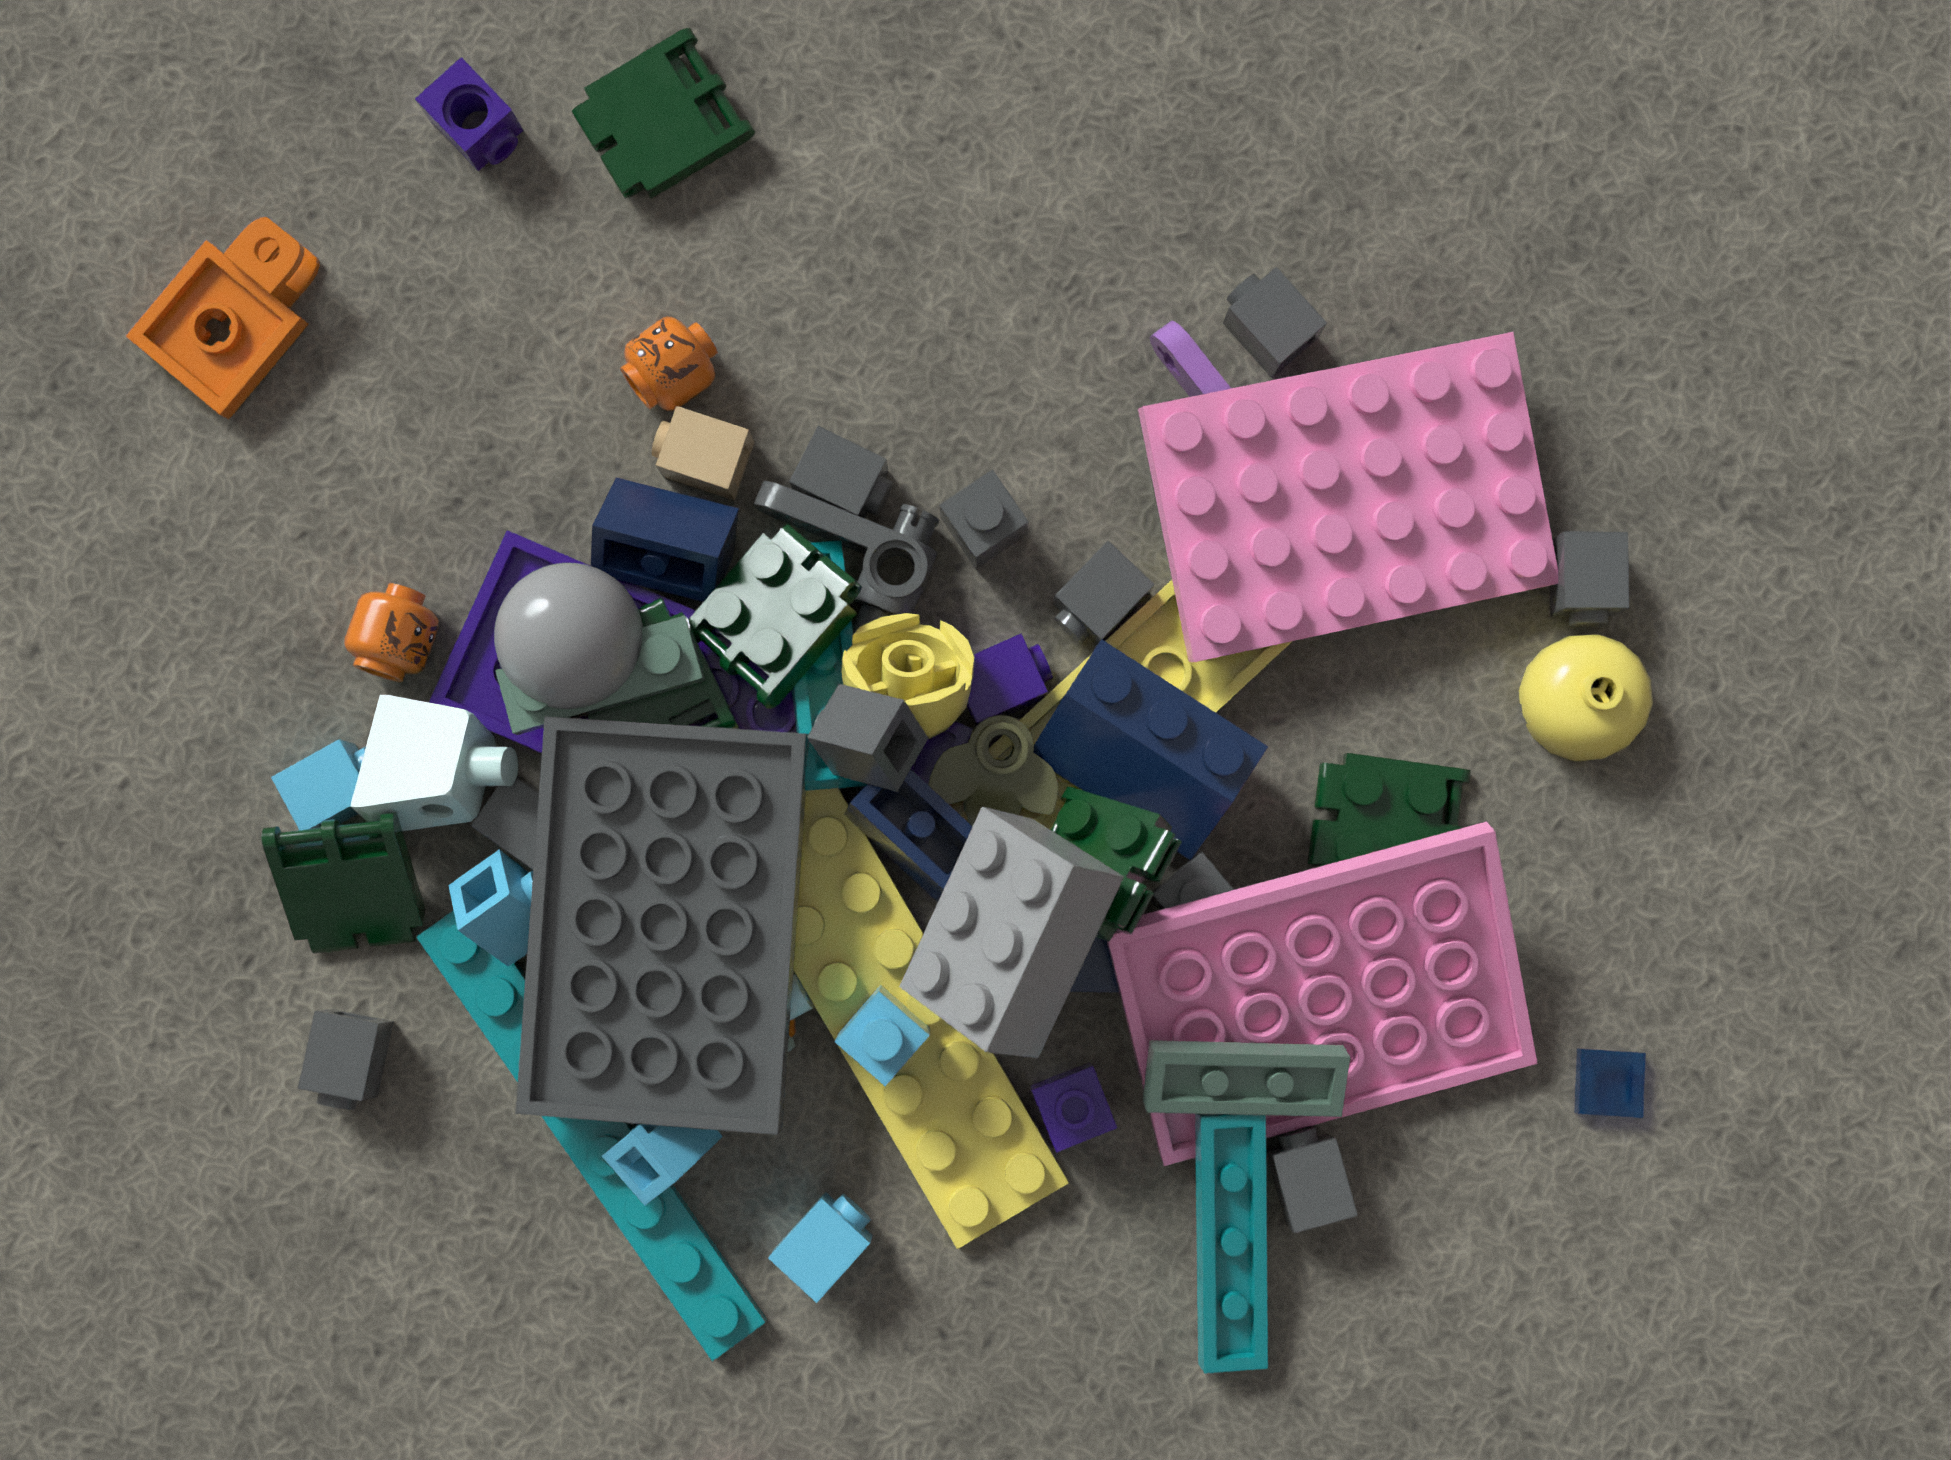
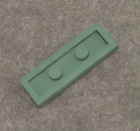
M685 615L643 627L640 654L629 678L615 693L587 707L577 709L549 707L548 704L537 701L519 690L509 681L502 669L495 670L512 733L516 735L544 728L545 716L579 718L706 681L690 623Z
M1149 1040L1143 1103L1147 1113L1342 1117L1350 1056L1344 1045Z

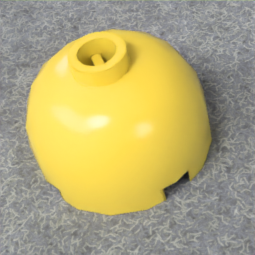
M903 613L875 619L861 626L852 635V646L847 652L844 650L842 658L843 684L905 700L928 739L946 731L967 707L973 681L974 655L968 640L952 625L940 620L939 630L929 625H921L920 615Z
M1601 635L1568 636L1542 649L1526 667L1519 688L1522 714L1527 722L1526 726L1531 736L1550 753L1572 761L1603 759L1626 748L1646 726L1653 704L1651 679L1640 658L1623 643Z

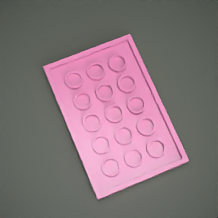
M1513 332L1157 403L1138 409L1189 662L1203 661L1558 584V566Z
M1487 822L1144 914L1141 916L1132 935L1116 930L1110 942L1107 941L1143 1090L1149 1040L1344 1045L1350 1056L1342 1117L1537 1064L1496 833ZM1149 1113L1159 1154L1164 1166L1196 1158L1195 1114ZM1266 1115V1138L1342 1117Z

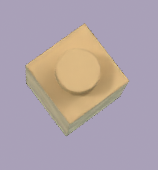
M676 406L671 423L662 421L656 432L652 446V457L658 458L656 467L664 478L735 500L755 442L749 429Z

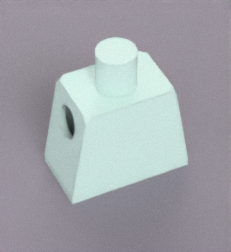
M380 695L350 807L367 822L380 821L381 814L396 812L402 831L471 822L480 812L485 786H511L514 784L518 774L517 754L512 747H495V739L491 732L473 713L467 710L391 695Z

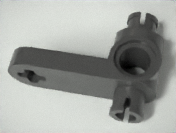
M769 481L762 482L753 503L757 510L829 541H841L842 546L865 555L863 570L857 582L862 586V589L853 601L861 606L852 626L853 634L861 626L880 617L903 613L913 614L918 600L927 586L930 571L938 555L937 551L928 546L933 531L940 521L936 516L923 510L917 526L913 527L918 517L916 513L917 508L902 504L899 510V517L892 530L780 484ZM890 557H905L914 565V573L906 583L890 585L879 577L881 565Z

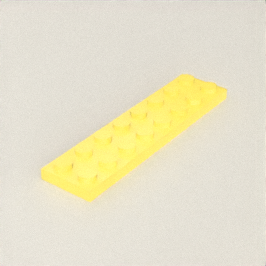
M840 789L806 791L794 972L834 1040L841 1029L880 985L886 988L913 1014L930 1027V1036L886 1086L840 1046L838 1047L955 1247L959 1249L1067 1185L1069 1182L995 1054L985 1052L899 987L924 933L868 837L844 815L849 805Z

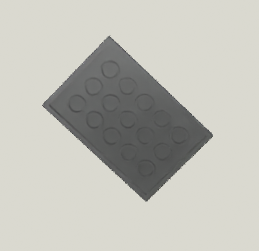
M545 716L516 1114L778 1135L782 1132L806 798L805 772L809 749L807 736L809 734Z

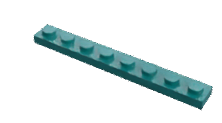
M453 910L416 938L518 1082L526 974L517 961L508 967L459 932ZM541 1116L711 1361L717 1359L766 1323L767 1318L672 1184L644 1206L604 1160L602 1155L633 1129L630 1123Z

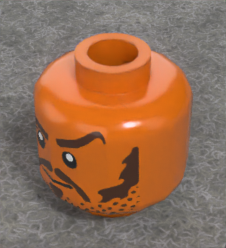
M666 316L627 343L624 351L627 363L620 370L632 390L647 408L652 409L658 405L666 411L673 412L676 406L682 407L713 383L715 370L710 359L718 354V351L708 334L697 322L687 328L678 319Z
M394 583L388 584L385 593L368 592L361 595L344 641L347 651L356 657L353 666L371 675L395 682H403L405 674H418L423 671L439 629L437 616L423 606L426 596L414 589Z

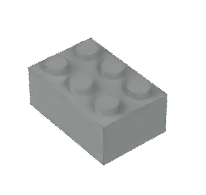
M982 807L899 987L985 1052L1039 1058L1124 876L1034 819Z

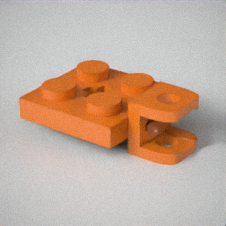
M261 217L250 223L224 253L206 240L129 331L126 337L219 415L230 419L309 325L289 307L294 304L312 283L318 273L320 261L267 217ZM229 316L231 320L229 327L231 333L225 342L218 341L213 346H209L207 341L210 339L211 332L205 327L212 318L222 322Z

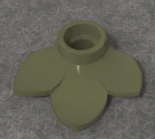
M995 715L984 719L973 730L969 743L957 745L944 751L934 765L928 784L948 804L963 801L966 816L972 827L982 807L1015 815L1020 814L1022 807L1039 814H1053L1058 796V782L1054 770L1046 761L1033 753L1034 744L1029 730L1019 720L1006 715ZM997 735H1006L1012 742V751L1005 759H994L989 753V743Z

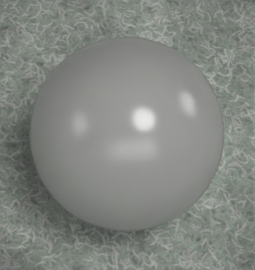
M558 563L531 572L509 591L498 611L494 630V642L497 658L502 670L509 681L519 690L537 701L548 704L552 708L577 709L606 699L615 693L629 678L640 654L643 625L638 607L632 596L615 578L602 570L585 564Z

